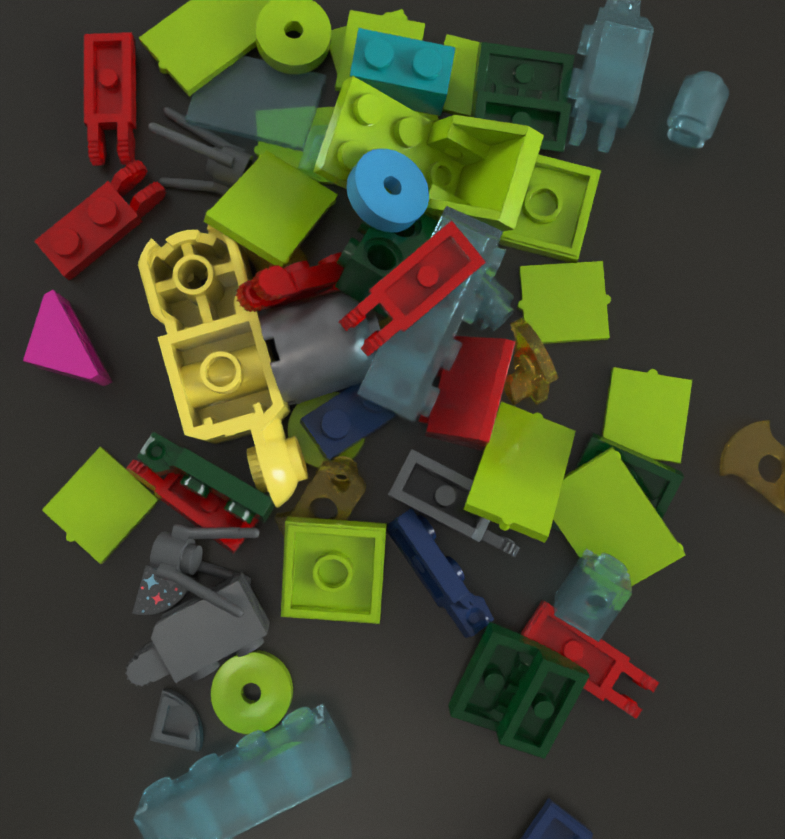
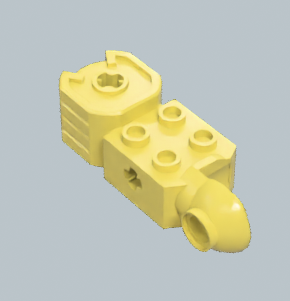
M210 225L207 226L208 234L201 233L199 230H185L175 233L165 239L167 243L163 247H160L151 238L140 255L138 268L151 314L164 324L167 335L157 338L184 435L218 444L252 434L255 446L247 448L246 453L253 481L257 490L262 493L269 492L274 505L278 508L292 496L299 481L308 479V472L297 437L286 438L281 422L291 410L288 402L285 403L271 369L270 363L276 361L270 339L266 341L263 339L259 312L244 310L242 306L240 307L237 296H235L239 285L248 280L251 281L253 278L247 254L239 243ZM208 278L206 283L202 286L201 280Z

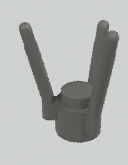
M170 107L163 109L165 116L215 147L207 146L154 122L148 126L151 132L207 157L206 174L213 176V181L162 177L159 179V183L163 187L214 192L223 196L253 165L254 157L246 153V149L227 142Z
M175 524L172 533L163 531L157 536L150 554V565L152 569L157 570L156 577L173 581L221 610L240 618L244 615V610L241 607L186 576V574L194 575L197 571L226 580L237 574L233 570L202 561V546L196 545L194 539L257 538L260 532L257 528H191ZM246 576L249 584H251V578Z

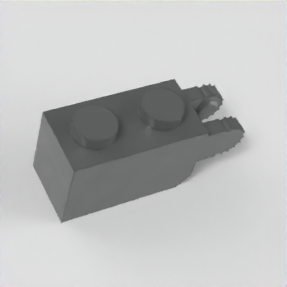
M411 449L388 493V497L474 542H480L481 540L508 555L516 557L520 547L513 540L503 535L498 536L487 530L490 520L463 510L473 480Z
M243 571L209 589L244 610V615L237 618L197 595L163 612L160 620L154 626L151 636L152 641L147 643L144 648L141 647L139 651L137 650L126 666L127 671L125 674L128 676L127 680L131 681L130 684L133 683L136 687L137 685L143 687L145 684L148 686L150 681L155 682L169 674L175 683L188 676L193 681H197L215 671L220 666L218 661L234 652L238 657H242L259 648L264 643L262 637L268 634L270 621Z

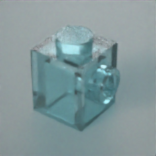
M586 548L555 594L554 616L599 642L632 595L630 574L627 573L626 566L609 554L601 553L598 556Z

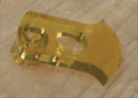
M520 318L510 323L516 341L514 353L515 372L506 376L503 389L513 405L520 403V401L531 397L534 403L538 405L548 400L550 383L559 378L542 341L533 328L524 319Z
M770 420L744 426L728 440L724 447L720 461L721 476L734 474L741 477L785 513V447L772 436ZM765 455H772L781 462L783 468L782 475L776 482H767L759 474L758 464Z
M338 456L332 461H323L294 508L284 513H276L275 521L283 536H285L287 516L318 518L310 510V503L317 498L325 497L331 499L336 504L338 512L329 519L347 520L366 490V483L359 475L356 462L349 457ZM336 475H344L348 479L341 480Z

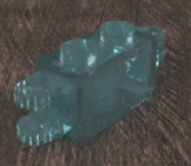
M607 0L605 7L599 8L593 26L584 24L577 53L585 55L582 69H573L566 96L574 98L570 115L574 117L569 138V144L580 145L586 134V122L589 120L603 124L597 140V150L608 153L614 139L616 127L625 129L636 109L654 28L646 17L640 16L641 0Z

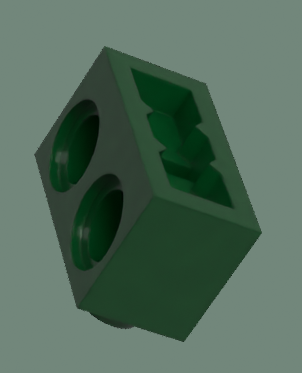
M425 213L408 229L400 232H384L362 221L357 232L364 235L363 239L360 242L351 237L336 263L345 269L335 287L362 302L370 295L368 291L434 236L442 224ZM379 304L372 309L382 316L388 317Z

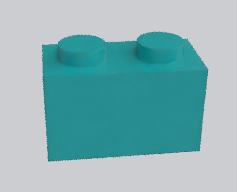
M358 28L350 77L358 78L413 111L441 116L447 97L455 47Z

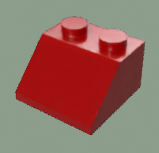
M452 336L448 349L438 348L431 375L440 377L436 396L426 393L419 422L428 424L425 436L479 451L489 443L516 341L502 338Z

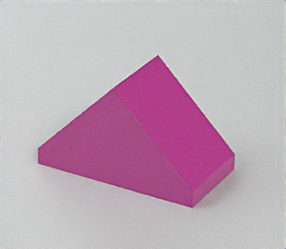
M54 290L44 294L23 361L42 370L104 387L112 383L113 381L70 302Z

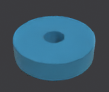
M374 149L367 152L352 168L347 178V194L353 209L363 221L384 232L406 230L422 216L428 206L429 189L423 173L412 160L397 151ZM384 187L388 188L392 194L387 192Z

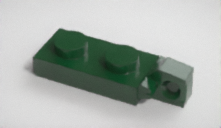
M154 431L137 455L139 461L158 476L169 473L181 474L183 478L180 484L196 495L206 499L211 492L227 501L223 509L247 524H250L253 518L265 523L274 509L271 497L185 447L184 449Z

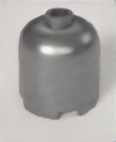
M343 293L328 294L260 311L259 319L264 341L273 339L280 360L271 362L270 365L284 402H288V405L299 404L366 380L374 371L377 361L376 351L367 357L360 347L364 345L365 339L376 330H380L376 315L366 317L355 328L345 331L339 321L354 309L359 302Z

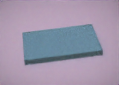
M243 56L193 94L185 116L186 124L303 152L326 83V75L311 71L304 74H286L275 70L264 60Z

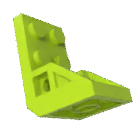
M351 76L343 81L313 173L347 189L348 175L364 154L374 149L397 151L412 160L426 179L429 189V202L424 213L442 224L439 231L450 221H453L467 238L515 230L544 135L526 125L461 115H452L432 122L358 78ZM384 187L386 191L391 194V191L388 188Z

